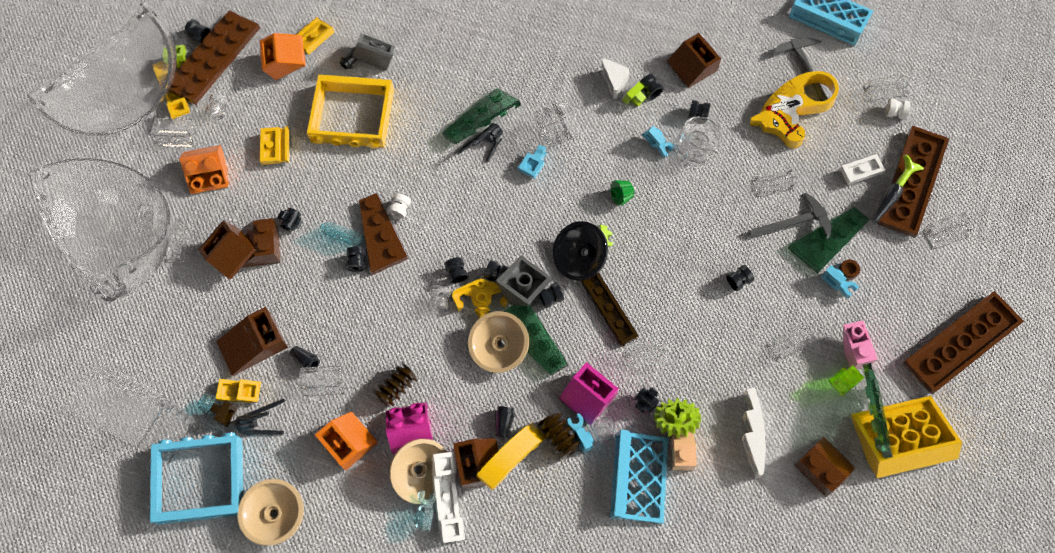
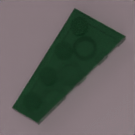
M495 88L468 112L464 113L456 122L451 124L442 134L445 139L456 145L476 133L477 128L488 126L491 124L490 120L497 116H505L508 114L507 110L512 107L518 108L521 106V103L517 98L499 88Z
M854 207L830 221L831 234L827 240L822 228L819 227L790 244L788 249L818 274L870 219Z
M530 304L528 306L512 305L503 311L516 316L525 325L529 336L527 354L551 376L568 366L567 361Z
M862 364L867 384L865 391L867 398L870 399L868 408L870 415H873L874 420H871L873 432L877 433V437L874 438L877 451L881 450L884 459L892 458L893 453L880 387L872 364Z

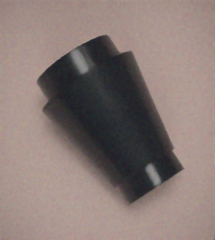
M294 346L290 350L289 355L304 372L312 373L318 368L320 360L316 354L299 346Z
M497 407V411H495L496 436L508 438L515 417L514 408Z

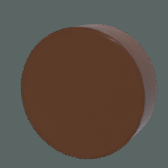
M848 259L841 263L839 270L847 278L846 280H854L860 273V266L856 261Z

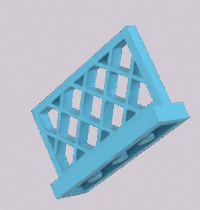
M796 0L788 16L789 18L853 46L858 42L873 13V10L850 0H831L832 2L826 3L825 0H819L821 4L814 5L813 0ZM841 6H847L849 9L842 10ZM835 7L837 11L831 12L829 8ZM860 12V13H863V14H865V15H867V16H866V17H859V15H858L857 13ZM852 14L854 19H848L846 15Z
M620 430L616 433L610 519H626L657 524L664 523L668 438L630 433L628 430ZM631 438L639 439L644 446L637 453L631 447ZM653 442L662 443V452L658 455L649 446ZM645 448L653 457L647 464L638 456ZM633 458H636L643 467L635 474L629 467V462ZM654 461L661 467V473L656 477L648 468ZM643 470L652 478L645 486L637 477ZM632 479L641 488L634 495L628 489V483ZM653 482L660 488L659 494L655 498L646 489ZM642 491L651 500L644 507L635 498ZM631 500L640 510L635 515L626 514V505ZM652 503L658 509V518L650 517L645 511Z

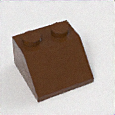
M273 218L253 220L241 229L256 249L241 268L280 263L279 227Z
M825 437L821 438L794 465L825 497L832 494L856 468Z

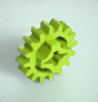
M676 398L675 402L668 399V404L661 402V407L656 408V427L661 428V433L668 432L669 437L673 434H676L677 438L680 437V434L688 437V432L695 434V429H699L701 423L699 408H694V403L687 404L686 399L683 402H680L679 398Z

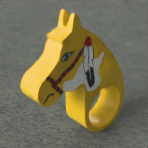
M824 71L806 72L792 78L772 94L764 104L761 112L750 119V125L760 126L764 133L778 136L789 148L800 147L804 141L805 130L802 126L798 125V116L828 111L834 105L839 91L837 80L833 75ZM813 83H820L829 88L832 96L825 101H814L804 94V88Z

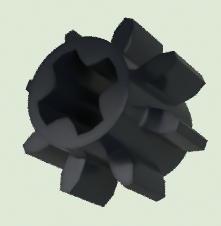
M293 208L281 210L277 217L280 222L279 226L290 232L293 229H299L303 223L300 217L301 213Z
M643 387L634 398L638 402L635 407L642 413L645 410L651 413L660 402L657 398L659 392L652 387L649 390Z

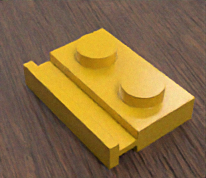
M316 17L296 35L303 37L304 52L309 55L335 31L332 26L322 20L320 21Z
M285 126V128H260V163L262 165L281 164V162L289 163L288 126Z

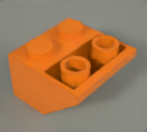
M273 33L259 40L262 70L275 80L306 66L303 37L301 35Z
M221 145L185 151L180 156L179 160L190 194L229 186L227 166Z
M353 412L331 420L315 434L345 471L378 444V441Z

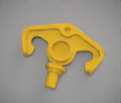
M478 279L454 290L452 297L458 311H461L464 303L460 300V297L462 295L470 296L473 305L477 307L475 313L480 319L490 312V309L487 307L491 303L492 295L502 292L496 283ZM503 295V298L500 299V304L507 308L508 301Z

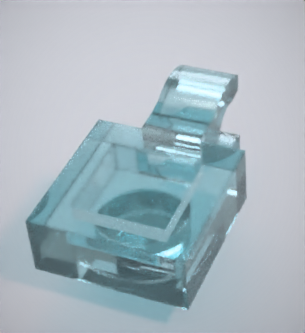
M420 490L418 500L422 506H419V510L416 511L414 516L415 528L430 531L434 512L432 507L436 500V493H430V498L425 500V491Z

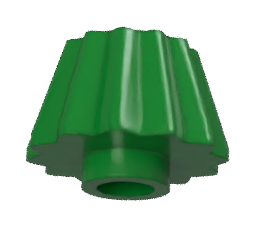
M623 180L612 181V184H610V194L617 206H622L633 198L635 191L632 183Z

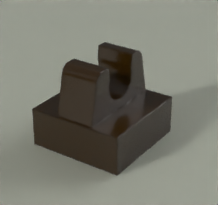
M224 400L222 406L213 403L209 411L216 415L215 421L228 427L237 408Z

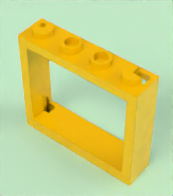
M318 75L307 129L310 141L315 144L329 143L335 146L342 144L352 147L384 148L394 92L392 80ZM326 91L385 95L379 134L319 131Z

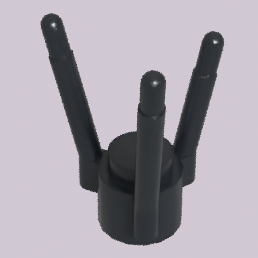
M491 123L481 134L463 146L458 153L461 154L472 145L476 146L485 138L488 142L494 141L486 159V162H489L498 144L502 141L500 136L503 130L496 123Z
M285 399L273 402L252 412L244 413L242 416H237L236 427L238 432H246L247 436L253 434L283 435L284 431L254 430V428L257 427L256 419L268 416L269 412L266 410L284 403Z

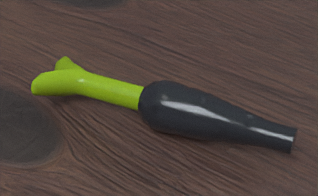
M908 155L903 156L905 170L896 183L890 184L885 190L871 218L872 222L878 223L881 217L899 200L903 194L902 187L913 172L924 170L921 165L913 163Z

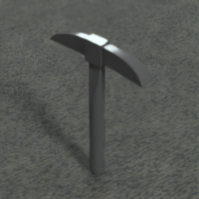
M813 38L792 39L789 42L778 45L772 57L793 50V52H796L805 72H813L814 70L802 47L822 43V41ZM813 83L812 85L820 101L828 100L821 84Z
M804 193L812 208V212L749 230L748 233L750 237H754L815 219L819 221L827 240L831 234V223L825 208L814 197Z

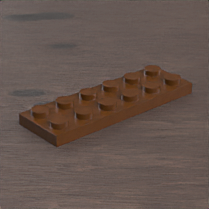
M229 10L164 85L165 90L180 98L185 97L186 101L197 105L259 31V24Z
M913 125L911 126L891 184L896 183L905 170L904 155H908L913 163L921 165L924 170L913 172L902 187L903 194L877 223L878 225L913 238L918 235L950 138Z
M993 291L903 363L933 395L1024 321Z

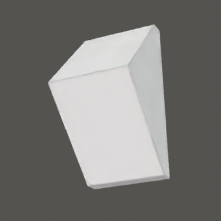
M603 59L601 71L613 100H615L628 79L629 68Z

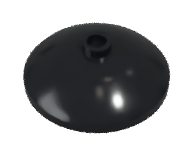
M586 221L573 222L564 227L557 235L553 245V260L556 268L563 276L576 281L587 280L597 275L605 265L608 256L606 236L599 227ZM588 250V254L585 256L584 252Z

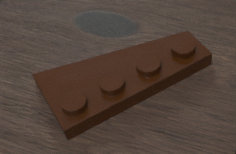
M377 193L359 200L371 274L374 275L407 260L408 257Z

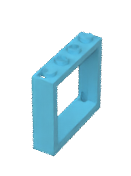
M235 433L222 434L223 437L214 438V435L201 436V439L197 440L185 437L180 438L178 442L160 440L159 444H151L150 523L160 525L238 516L239 504L243 497L242 439L235 435ZM231 445L232 505L162 512V452Z

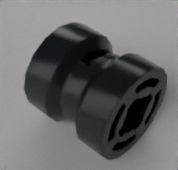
M191 19L186 23L184 33L191 38L194 37L195 41L201 43L210 33V29L205 25H201L197 20Z
M648 74L640 80V83L644 86L642 91L646 92L649 100L656 99L664 91L662 85L656 82L653 74Z
M692 100L688 118L694 119L697 117L701 121L707 122L711 103L699 104L697 100Z
M362 247L347 248L346 256L348 260L345 264L346 270L351 272L364 271L366 249Z
M452 258L444 263L446 271L449 272L448 279L451 284L461 283L468 279L467 271L463 268V258Z
M490 260L485 269L484 278L496 281L509 267L505 265L500 266L496 261Z
M741 265L737 268L736 272L727 274L726 279L730 287L738 292L743 289V285L754 282V275L746 265Z
M556 282L538 294L546 309L551 307L553 303H559L564 300L562 290Z

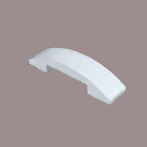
M455 452L433 454L432 457L434 502L442 543L464 540L462 517H459L455 474L457 473Z

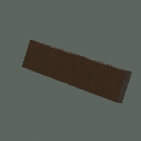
M600 273L590 279L580 281L620 347L639 338L638 333Z

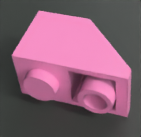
M864 321L843 325L844 353L850 370L871 366L877 360V356Z

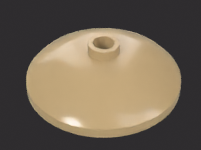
M496 311L488 313L476 321L469 334L468 348L472 359L479 367L492 373H504L516 368L524 360L529 348V336L525 325L520 319L510 313ZM504 340L505 345L499 347V342Z
M416 439L404 444L396 452L390 465V481L395 492L404 500L414 504H426L434 501L432 457L433 454L448 453V451L441 444L430 439ZM420 465L421 469L416 473L415 467Z
M279 479L260 481L253 485L240 501L238 508L239 526L244 535L254 543L265 546L283 543L295 534L302 522L304 514L303 500L297 489L286 481ZM277 510L278 515L272 518V512Z

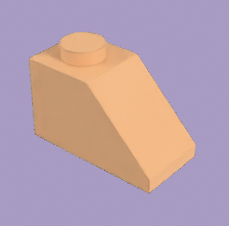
M688 432V437L680 434L679 438L676 437V434L671 436L672 470L693 471L697 466L694 434Z

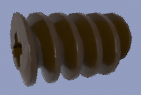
M402 361L403 368L400 366L395 367L397 374L394 372L389 373L391 380L384 378L386 386L378 384L380 392L372 390L386 406L387 404L395 405L392 400L393 398L401 399L398 394L399 392L407 393L404 388L405 386L412 388L411 380L418 382L415 373Z
M562 413L547 416L537 425L542 426V433H547L545 436L546 440H552L550 446L557 447L554 452L555 454H561L559 460L562 461L577 451L580 441H572L576 435L567 434L571 427L563 428L567 421H559L558 419Z

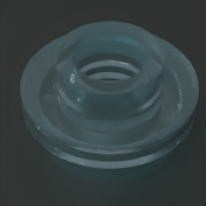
M205 393L197 403L199 411L203 414L211 412L209 410L213 403L216 404V396Z

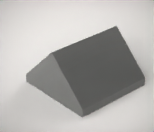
M360 33L352 57L387 70L395 46Z
M521 255L496 280V284L510 305L528 306L551 282L552 277Z

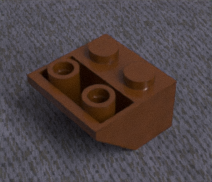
M697 33L685 40L669 57L667 63L683 83L690 88L717 72L721 57L703 36Z
M225 220L217 226L198 249L209 264L230 280L256 251L243 232Z
M496 438L470 439L453 443L463 490L485 485L476 476L499 451Z

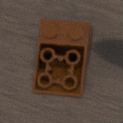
M266 306L246 316L216 341L232 376L288 348L273 315Z

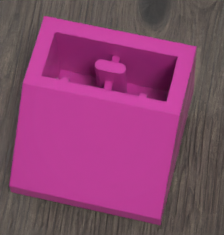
M586 362L571 379L559 400L576 414H581L583 420L591 426L617 396L619 388Z
M426 402L414 403L402 408L395 407L386 411V434L392 454H395L404 444L412 440H433Z

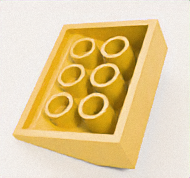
M931 396L851 414L866 460L876 478L959 459L963 442Z

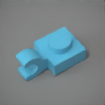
M655 126L648 128L642 133V136L653 148L658 149L662 157L669 155L665 151L666 147L670 151L675 149L672 143L664 142L666 139L663 137V133L658 128H655Z
M539 145L533 155L527 153L518 170L535 179L545 164L542 159L547 153L545 151L546 147Z
M832 265L821 277L836 291L839 289L846 298L852 295L848 288L853 289V291L859 288L855 282H846L847 278L844 277L842 271L834 268Z
M577 414L576 417L579 423L573 424L569 418L567 419V425L571 427V430L576 435V441H580L579 446L584 454L592 449L594 440L590 432L585 431L582 427V415Z

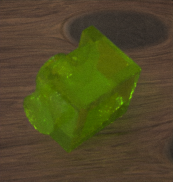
M852 365L849 369L843 367L829 382L844 396L865 377Z

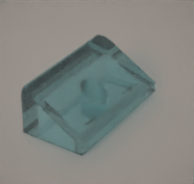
M332 222L320 225L324 235L355 247H359L364 238L363 234Z

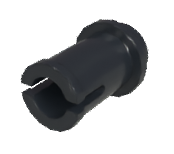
M355 47L345 57L342 56L339 61L340 65L346 70L348 68L351 69L352 65L358 60L352 57Z

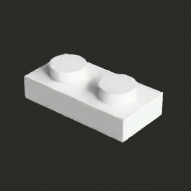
M875 154L842 165L840 171L847 184L851 185L883 174L885 168L878 155Z

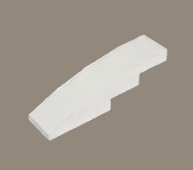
M753 387L747 389L743 394L749 411H746L742 416L748 433L744 434L741 439L755 479L764 474L766 449L761 406L756 389Z

